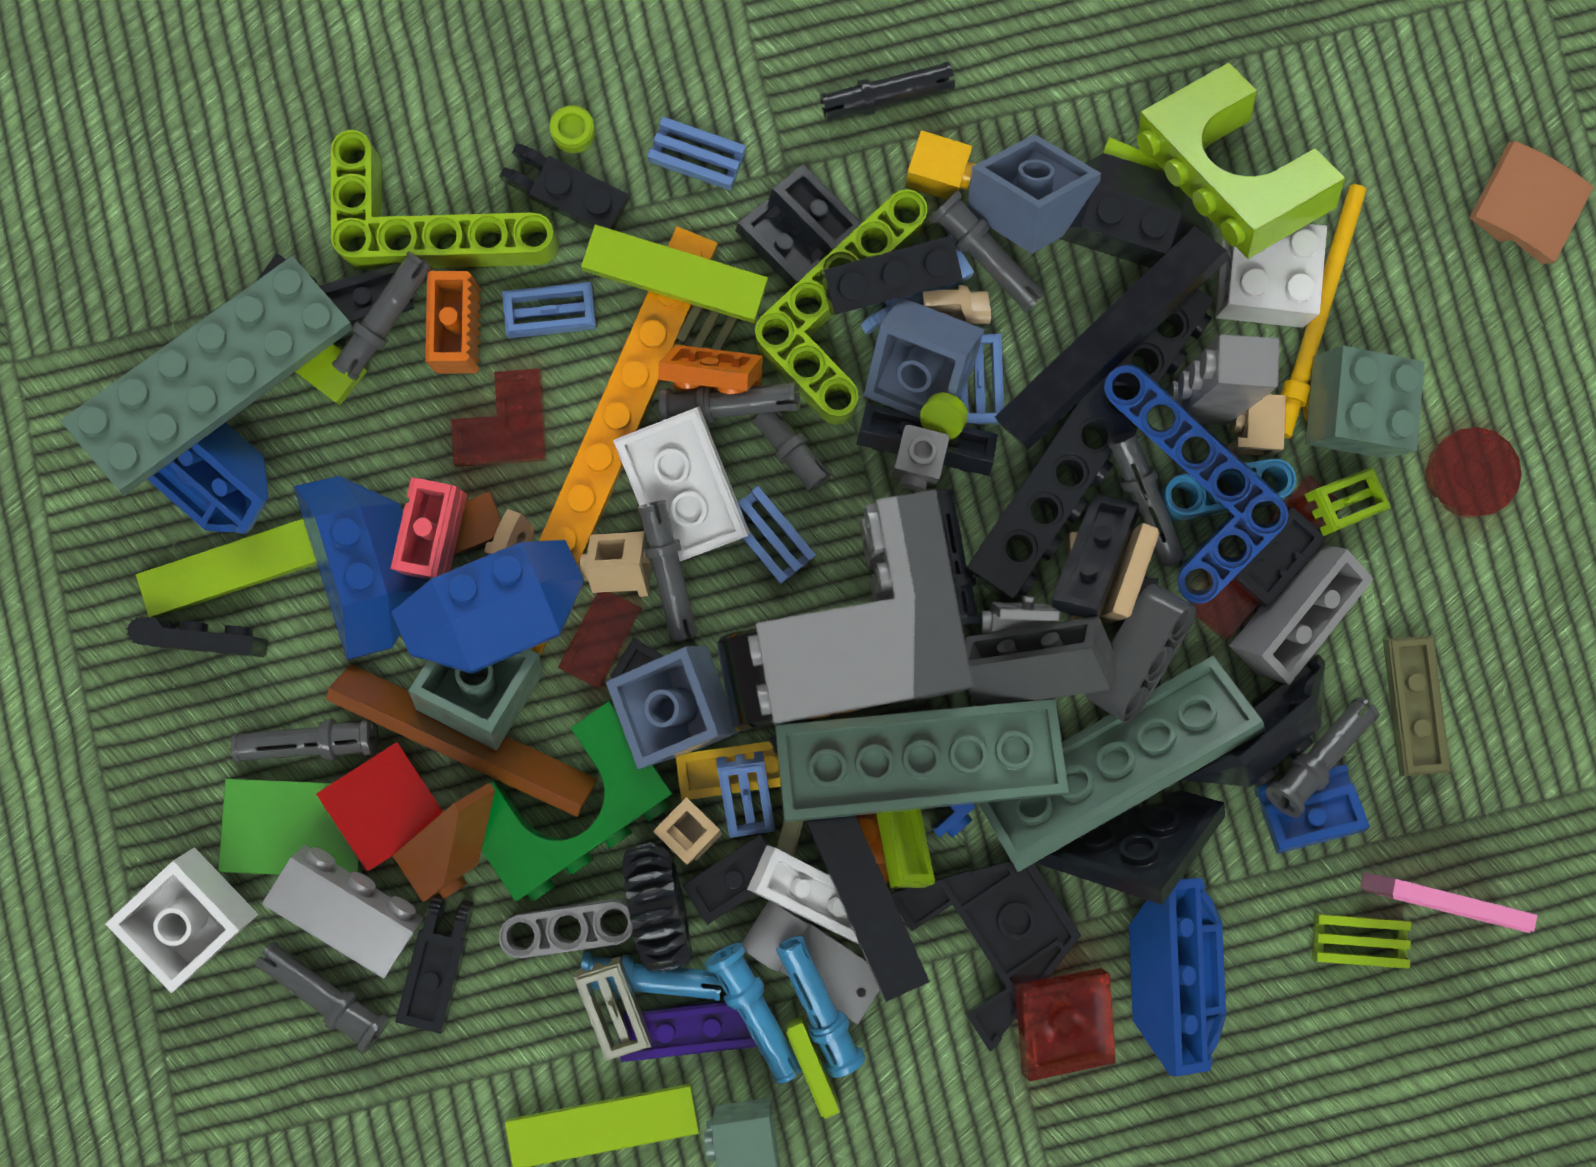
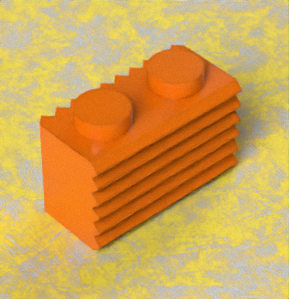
M468 271L427 272L425 362L435 373L476 374L480 370L477 365L480 359L477 355L481 351L477 346L481 342L477 337L481 335L478 330L481 326L478 321L481 317L478 312L481 306L478 302L481 300L479 293L482 290Z

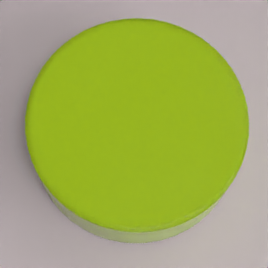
M564 106L554 113L550 121V133L553 141L564 152H583L594 141L596 131L593 119L589 112L580 106Z
M940 392L933 394L926 401L920 411V421L924 429L947 434L949 440L956 438L967 424L968 410L965 404L955 395Z

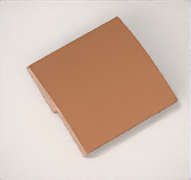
M1508 142L1469 218L1497 241L1512 240L1541 264L1555 263L1594 186L1553 158L1519 142Z

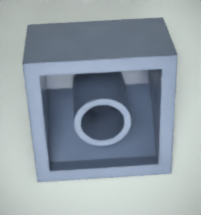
M1034 134L972 166L968 208L978 219L984 218L990 228L1033 254L1064 236L1100 182L1101 173Z
M900 297L881 322L864 397L920 418L922 407L933 394L945 392L953 394L960 399L974 367L984 329Z
M708 646L683 647L606 681L638 770L699 750L740 732Z

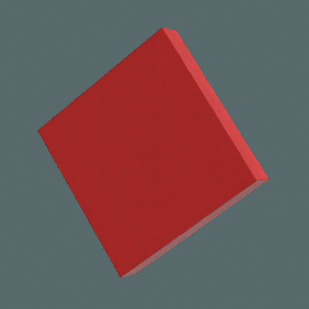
M398 742L316 793L367 872L393 856L443 813Z

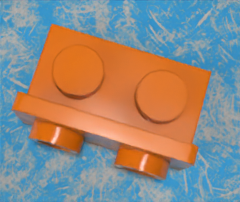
M675 345L659 362V380L673 382V388L678 391L697 390L701 385L712 387L714 391L718 390L724 394H740L748 391L750 387L762 386L763 355Z

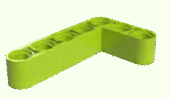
M343 131L333 140L330 150L331 242L336 252L354 269L375 270L394 263H399L400 266L408 251L417 255V258L423 259L433 268L548 264L558 254L559 241L554 228L548 218L538 213L382 217L381 157L366 135L360 131ZM365 151V156L361 161L354 164L348 163L353 153ZM366 194L365 200L361 205L354 208L348 207V203L354 195ZM544 232L547 234L546 240L541 245L536 247L526 245V240L532 233ZM499 233L502 235L500 242L492 248L481 246L483 239L488 234ZM448 234L456 235V241L451 247L447 249L437 248L441 237ZM404 235L411 236V241L406 248L399 251L392 249L393 243L397 238ZM361 236L366 237L365 244L361 249L354 252L348 251L349 244L353 239Z
M905 189L893 194L770 307L756 323L755 338L760 354L788 383L796 381L799 388L796 392L800 393V396L812 409L830 424L840 425L851 420L856 412L859 395L853 381L810 338L833 316L830 314L820 270L908 247L922 232L928 210L923 196L914 190ZM900 209H909L915 213L917 220L912 223H902L897 220L894 213ZM874 238L880 240L884 244L885 249L880 253L873 254L864 250L861 244L867 239ZM803 298H813L818 301L821 307L814 314H804L797 309L796 304ZM771 328L783 329L787 333L788 338L779 345L769 344L763 338L765 332ZM808 359L817 364L819 371L814 376L806 378L798 375L794 370V366L799 361ZM839 391L848 396L850 404L843 410H834L826 404L825 398L831 392Z

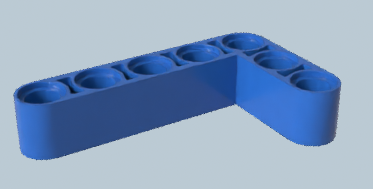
M1131 364L1118 366L1109 373L1105 380L1104 389L1110 402L1232 513L1184 561L1179 569L1177 584L1181 595L1192 603L1208 602L1284 528L1288 520L1287 506L1280 494L1144 370ZM1121 373H1132L1138 378L1140 391L1135 397L1126 399L1118 396L1115 392L1114 381ZM1155 405H1167L1173 410L1175 422L1168 429L1159 430L1152 427L1149 423L1148 412ZM1190 437H1202L1208 442L1210 451L1203 460L1191 461L1183 454L1182 445ZM1230 468L1237 469L1245 477L1243 486L1238 491L1231 493L1221 490L1217 485L1219 474L1225 469ZM1261 501H1272L1279 507V514L1273 522L1261 524L1252 517L1254 506ZM1228 535H1237L1245 541V549L1239 556L1226 557L1218 548L1221 539ZM1193 569H1204L1210 573L1213 580L1209 587L1203 590H1195L1189 587L1185 577Z

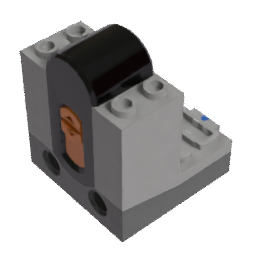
M936 490L880 499L876 501V504L865 506V519L861 520L860 529L867 569H874V574H872L870 579L872 603L756 623V628L729 633L719 638L717 647L731 727L735 731L792 724L811 719L948 696L973 687Z

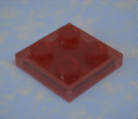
M1097 968L1015 985L1022 1075L1029 1082L1116 1063L1110 974L1103 968Z

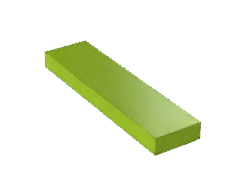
M599 225L594 226L581 265L584 272L753 324L756 322L768 284V277Z
M300 519L138 573L136 578L148 617L158 618L316 565L317 562L304 520Z
M691 1083L510 1118L505 1122L512 1167H531L699 1134V1124Z

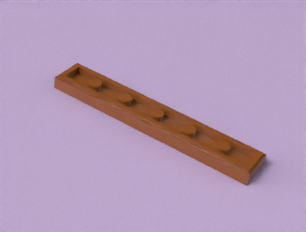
M350 664L328 688L326 700L573 816L578 817L596 786L597 778L512 738L505 736L496 751L417 711L408 690L353 664Z

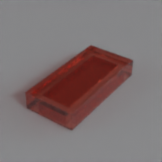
M612 592L597 593L558 668L600 689L642 608Z

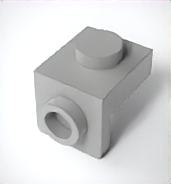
M906 425L891 477L900 479L899 485L907 489L926 491L927 486L935 488L940 478L949 436L944 433Z

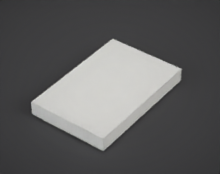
M700 406L613 440L639 506L643 504L650 506L649 502L667 501V510L674 539L680 540L682 548L678 551L680 561L747 537L750 534Z

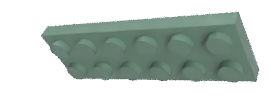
M291 256L60 421L121 494L125 496L353 329L350 321L297 260Z
M1211 656L1155 688L1144 708L1131 722L1124 723L1110 714L1064 740L1062 748L1069 790L1067 794L978 804L1016 870L1019 872L1266 731L1262 719L1216 658Z
M1056 699L775 725L784 822L1065 795L1069 792Z

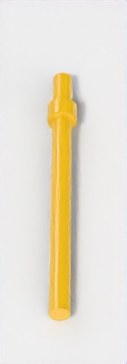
M1352 184L1348 188L1323 270L1320 314L1306 325L1291 378L1284 381L1280 394L1286 395L1284 438L1287 439L1292 438L1300 408L1306 406L1311 386L1308 385L1312 372L1313 357L1317 355L1367 191L1362 185Z

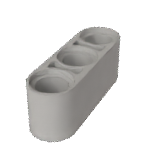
M614 898L523 911L510 917L503 923L499 931L498 940L502 950L507 955L513 958H528L617 945L625 942L633 934V929L626 903L627 900ZM618 909L626 915L628 927L625 932L613 933L607 929L604 923V916L607 910ZM565 915L572 916L580 922L581 934L578 939L568 940L560 934L558 924L561 917ZM524 922L533 929L534 941L532 945L521 946L514 940L512 933L516 923Z

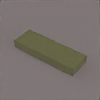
M1434 635L1383 640L1399 775L1414 776L1451 772Z

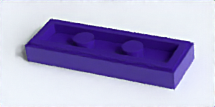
M715 1001L641 1010L652 1038L651 1047L620 1056L621 1062L752 1048L757 1047L738 1010L727 1006L725 1001ZM627 1011L622 1012L632 1040L637 1039Z

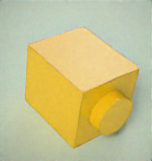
M921 130L907 172L905 187L946 200L957 190L959 191V188L968 190L972 166L976 165L975 163L968 162L972 146Z

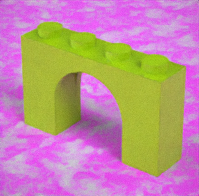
M1227 63L1141 111L1137 143L1142 153L1146 157H1152L1165 171L1170 183L1176 187L1179 186L1188 195L1196 210L1202 216H1207L1221 230L1225 241L1230 246H1236L1249 259L1337 208L1345 177L1316 148L1278 170L1260 176L1236 175L1216 166L1208 158L1204 150L1216 140L1251 121L1257 90L1230 63Z

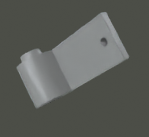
M1022 596V603L992 602L990 611H982L981 635L1049 624V621H1059V611L1048 604H1034V597Z
M768 901L741 942L745 951L767 967L775 971H781L789 977L780 957L777 955L776 948L779 947L780 943L791 937L802 936L836 1009L846 1014L847 1018L856 1024H859L880 991L867 961L802 916Z

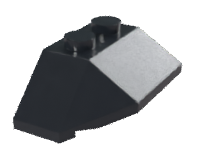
M1102 153L1085 163L1101 173L1100 182L1064 236L1059 238L1149 268L1153 267L1194 226L1214 240L1205 217L1196 210L1192 200L1179 186L1176 187L1170 183L1165 172L1106 153Z
M1320 655L1312 656L1290 685L1276 681L1250 703L1262 719L1266 731L1180 780L1251 787L1254 784L1257 788L1270 781L1279 772L1276 765L1287 755L1294 758L1308 749L1314 742L1310 736L1321 728L1325 674L1324 659Z

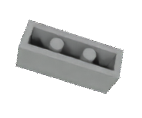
M1321 544L1269 606L1264 607L1262 605L1229 647L1256 675L1290 685L1373 581V577L1348 549Z
M303 845L289 859L262 903L265 907L383 979L393 967L424 918L415 913L416 909L408 901L400 897H389L376 889L375 883L369 877L358 872H348L335 864L334 857L325 850L317 847L309 848L306 845Z

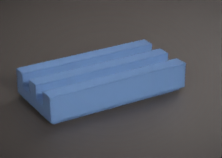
M662 116L659 132L656 133L653 140V148L650 149L647 156L648 162L732 191L746 153V145ZM671 134L734 157L731 159L668 137V135ZM665 147L694 159L728 169L729 171L727 175L664 154L662 151Z
M584 282L502 291L507 337L518 338L597 329L592 283ZM576 296H583L584 302L521 309L513 308V303ZM585 313V317L515 324V320Z
M983 334L974 364L975 413L968 412V421L965 426L968 424L985 425L988 423L1000 425L995 416L1004 408L1001 334ZM983 344H991L993 413H985ZM966 383L965 388L960 397V400L965 404L967 410L968 383Z
M759 486L738 502L742 513L745 512L789 565L782 572L751 533L747 537L742 538L780 585L816 557V554ZM758 501L799 550L802 554L799 559L796 560L755 511L752 507L755 502Z
M763 751L754 752V759L745 760L744 754L735 755V761L726 762V756L716 758L729 838L774 832V818ZM756 772L764 817L763 822H755L748 773ZM738 774L746 824L737 825L729 779L730 775Z

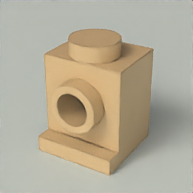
M1270 392L1230 423L1231 433H1236V440L1227 445V447L1236 455L1272 457L1284 450L1286 395H1272Z
M644 531L590 535L587 554H582L580 558V572L584 581H589L592 593L638 591L639 597L648 596L652 561L651 558H646L644 547L647 546Z
M687 797L653 831L687 865L693 859L697 861L722 835L720 829Z

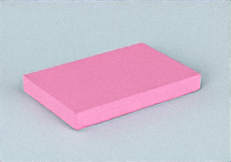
M1363 872L1360 886L1365 892L1527 933L1534 932L1538 916L1442 890Z

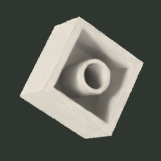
M194 847L173 860L118 911L106 925L172 993L198 972L259 914Z

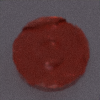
M1480 427L1460 429L1442 439L1430 453L1426 468L1428 487L1434 498L1438 497L1439 501L1445 505L1443 507L1452 514L1466 518L1488 516L1506 507L1518 492L1522 476L1519 457L1510 442L1497 432Z

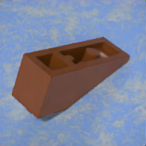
M490 782L453 803L393 855V858L422 902H425L437 893H440L442 898L446 899L468 884L463 876L479 863L495 792Z

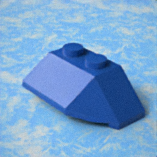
M226 422L148 478L154 486L206 531L236 532L240 534L250 532L269 499L264 456Z
M341 476L296 485L294 491L346 660L391 649L400 635L391 612L425 584L422 578L403 575L390 569L403 515L400 503Z
M566 540L519 542L430 579L391 613L410 656L419 659L424 658L440 665L474 673L560 636L578 593H580L584 584V578Z
M1182 878L1163 905L1147 900L1129 925L1133 1022L1170 1076L1176 1077L1211 1070L1213 1063L1211 1055L1219 1042L1226 1018L1222 920L1212 899L1205 891L1206 886L1202 878Z

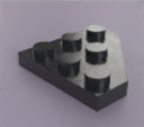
M1183 790L1164 794V802L1139 807L1137 804L1035 863L1163 905L1225 818L1224 802Z

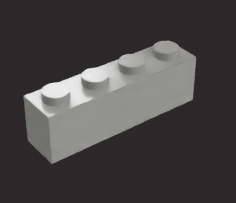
M1219 335L1191 364L1181 371L1175 381H1171L1168 393L1202 424L1228 425L1278 387L1279 338Z

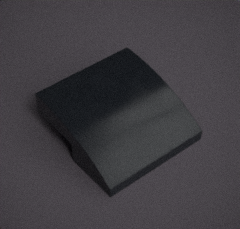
M803 164L776 185L766 201L739 221L735 232L792 288L862 222Z

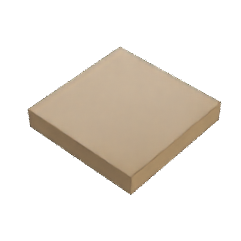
M1143 523L1132 530L1111 585L1110 593L1099 616L1102 622L1112 624L1131 616L1160 533L1158 528Z

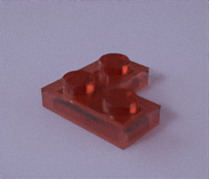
M540 369L494 372L497 416L451 419L453 464L456 467L547 461L543 379Z

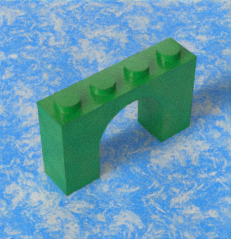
M607 702L571 727V730L598 768L604 784V801L600 814L595 822L580 835L571 838H554L539 832L526 820L502 782H490L495 792L481 851L515 902L525 896H528L531 902H534L555 887L551 878L561 871L567 869L569 874L573 875L594 860L590 851L603 842L606 843L609 849L632 834L628 827L632 822L641 816H644L647 822L671 807L666 799L675 792L656 764L643 769H637L613 702Z

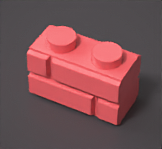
M411 477L407 493L410 501L405 503L390 569L403 575L430 580L451 570L467 493L454 485Z

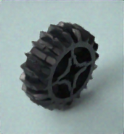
M649 842L626 850L622 861L626 903L628 905L637 951H639L643 966L649 972L657 970L664 972L677 969V966L688 964L692 956L689 923L677 865L675 864L671 849L664 842L655 844Z

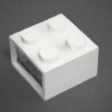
M1308 224L1249 259L1236 246H1230L1222 237V247L1227 250L1230 259L1219 270L1215 318L1304 328L1320 314L1327 226Z

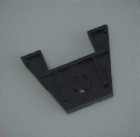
M1010 859L935 879V884L926 888H902L890 893L899 913L911 931H914L953 905L1004 983L1002 988L965 1012L989 1051L997 1047L1002 1040L1003 1034L1012 1022L1019 1018L1026 1009V1004L1041 984L1048 980L1081 936L1034 863L1018 872Z

